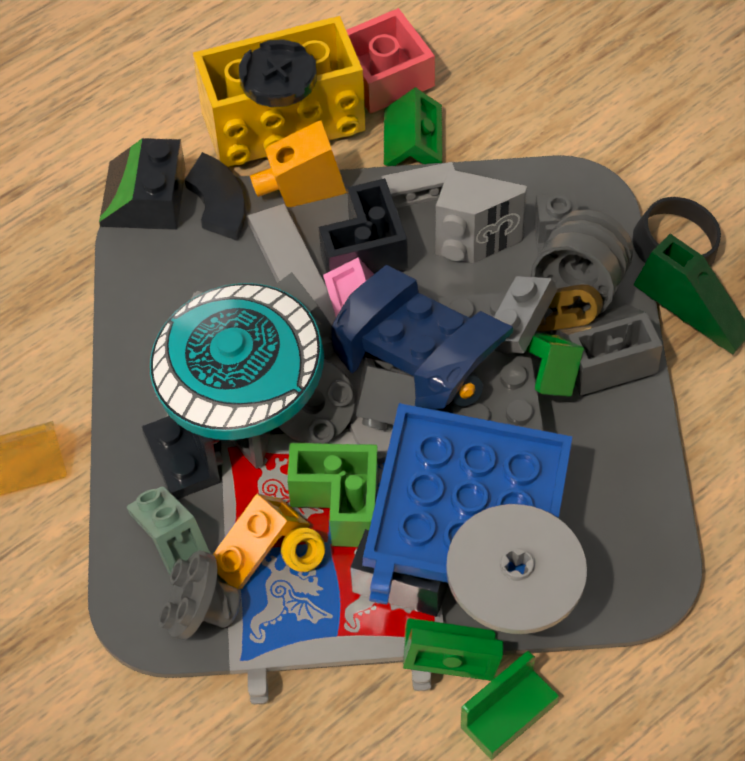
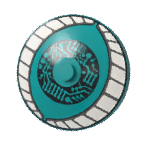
M239 283L225 285L192 298L176 310L166 321L157 335L152 348L150 376L155 393L164 410L183 428L195 434L213 439L236 440L250 438L282 425L297 414L308 402L318 386L324 365L323 344L311 313L292 295L278 288L262 284Z

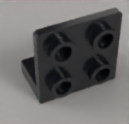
M170 416L141 426L167 490L177 500L220 483L217 467L223 465V460L216 444L219 443V439L195 434L177 424Z

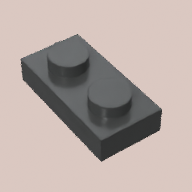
M515 277L494 318L513 326V333L494 351L525 353L558 290L552 278Z

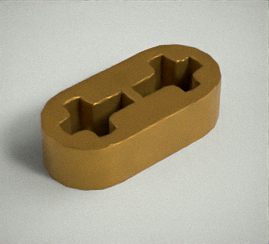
M582 284L557 288L558 290L548 307H557V311L552 312L546 317V320L543 317L536 331H550L589 324L602 310L603 300L600 293L594 287ZM581 296V300L585 303L589 302L591 307L583 314L581 308L568 309V305L573 304Z

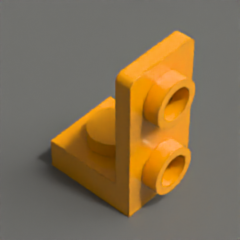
M256 494L213 553L217 562V574L229 585L239 590L242 589L279 538L286 536L296 528H308L310 524L281 498Z

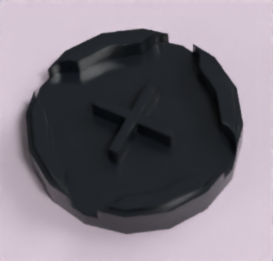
M284 39L268 40L260 43V48L253 52L250 49L244 54L239 64L240 86L245 95L257 104L269 107L290 106L302 101L313 91L317 82L316 60L299 43Z

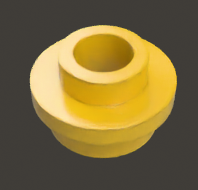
M306 527L290 531L285 536L281 545V555L285 564L299 572H308L315 569L321 563L325 554V545L322 537L315 530ZM305 541L308 547L307 552L304 556L298 557L296 547L300 542Z

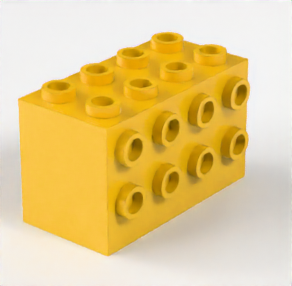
M340 16L193 52L202 115L217 158L227 167L267 157L265 151L267 146L318 121H322L328 140L366 131L363 69ZM284 39L304 46L306 52L310 56L313 55L316 60L317 82L313 91L306 98L286 107H269L257 104L245 95L240 86L239 64L246 52L250 49L253 52L260 48V43L268 40Z

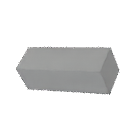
M448 162L384 175L381 178L386 179L394 204L398 208L437 200L448 170L455 169L453 163Z

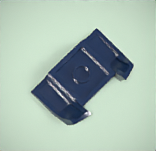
M386 265L349 295L334 320L331 331L333 349L352 374L358 370L366 351L414 376L416 407L440 409L445 408L452 402L456 393L474 369L513 333V326L482 311L469 318L419 293L416 279Z

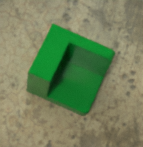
M535 333L526 351L542 358L535 391L541 394L572 396L584 347L558 335Z

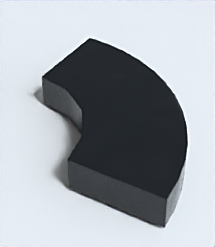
M202 152L184 179L185 186L188 190L197 194L205 204V210L201 218L202 228L237 241L245 221V204L241 186L235 175L226 165Z

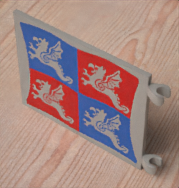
M344 429L336 437L322 444H356L350 430ZM286 434L270 435L264 465L256 469L230 440H221L225 537L256 494L281 498L291 507L287 483L290 443L304 442L297 441ZM382 463V464H379V465H378V467H379L378 490H379V486H380L381 477H382V473H383V469H384V464H385V463ZM291 507L310 524L308 528L315 530L322 537L325 545L323 560L311 571H295L285 564L281 555V545L285 536L276 541L244 587L239 590L241 597L240 608L236 618L228 626L230 674L248 673L250 702L257 705L265 704L269 701L267 671L401 661L404 656V637L407 620L412 618L443 623L442 606L438 616L435 617L391 603L386 605L369 601L370 597L352 592L350 567L358 547L332 546L329 522L330 508ZM305 541L300 542L296 547L298 557L304 556L307 552L308 547ZM411 670L413 689L415 691L430 690L431 672Z

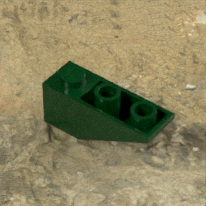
M670 233L651 252L633 285L644 292L650 299L657 301L677 315L683 322L707 336L716 345L734 355L745 342L744 317L704 256Z

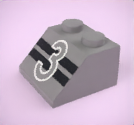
M449 169L436 203L435 255L444 256L453 261L461 260L475 263L521 242L524 236L527 186Z

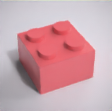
M399 8L346 30L363 69L364 106L370 114L389 106L415 87L420 91H425L435 86V55Z

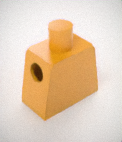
M322 121L315 122L267 146L265 151L271 168L250 175L257 197L280 190L285 205L290 208L347 193Z

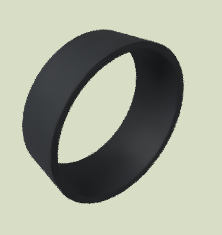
M682 197L662 198L654 202L636 224L633 231V245L639 258L644 263H646L651 252L659 245L651 235L648 218L659 214H674L691 220L706 233L712 249L703 254L710 267L713 266L721 240V231L712 213L699 203Z

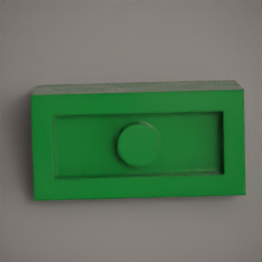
M416 87L384 110L385 166H395L409 156L422 164L442 163V104Z
M412 618L407 620L404 637L403 669L488 681L494 679L503 657V641L495 640V632L493 630Z
M526 651L461 707V729L491 760L558 704L559 695L534 671L535 656L530 651Z

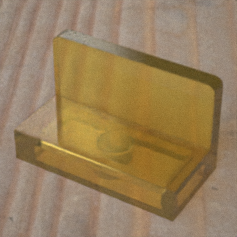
M53 421L0 435V495L66 477L67 472Z

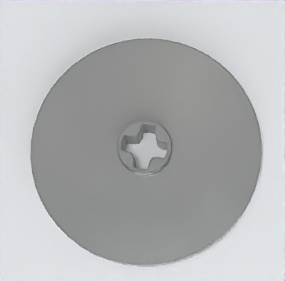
M506 504L491 507L477 513L459 528L449 547L446 571L448 584L455 600L474 620L500 632L528 634L539 632L558 624L574 610L585 587L587 564L583 548L576 535L559 518L536 507ZM511 561L516 566L522 563L525 564L524 574L522 575L517 570L511 573L508 572L509 562Z

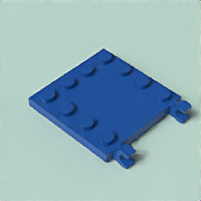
M399 403L363 555L362 566L375 568L370 586L369 601L387 605L394 572L448 583L446 565L452 539L468 519L483 510L499 505L520 504L542 509L559 518L572 436ZM510 561L508 572L511 573L517 570L523 575L525 564L522 563L516 566Z

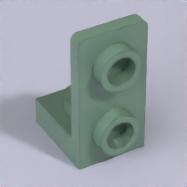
M165 487L147 490L140 494L136 501L127 505V510L132 518L153 539L169 575H171L172 568L178 559L187 561L193 553L199 550L210 553L194 516Z

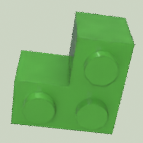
M290 443L287 483L291 507L330 508L329 522L332 546L358 547L365 529H370L378 494L379 467L377 445Z

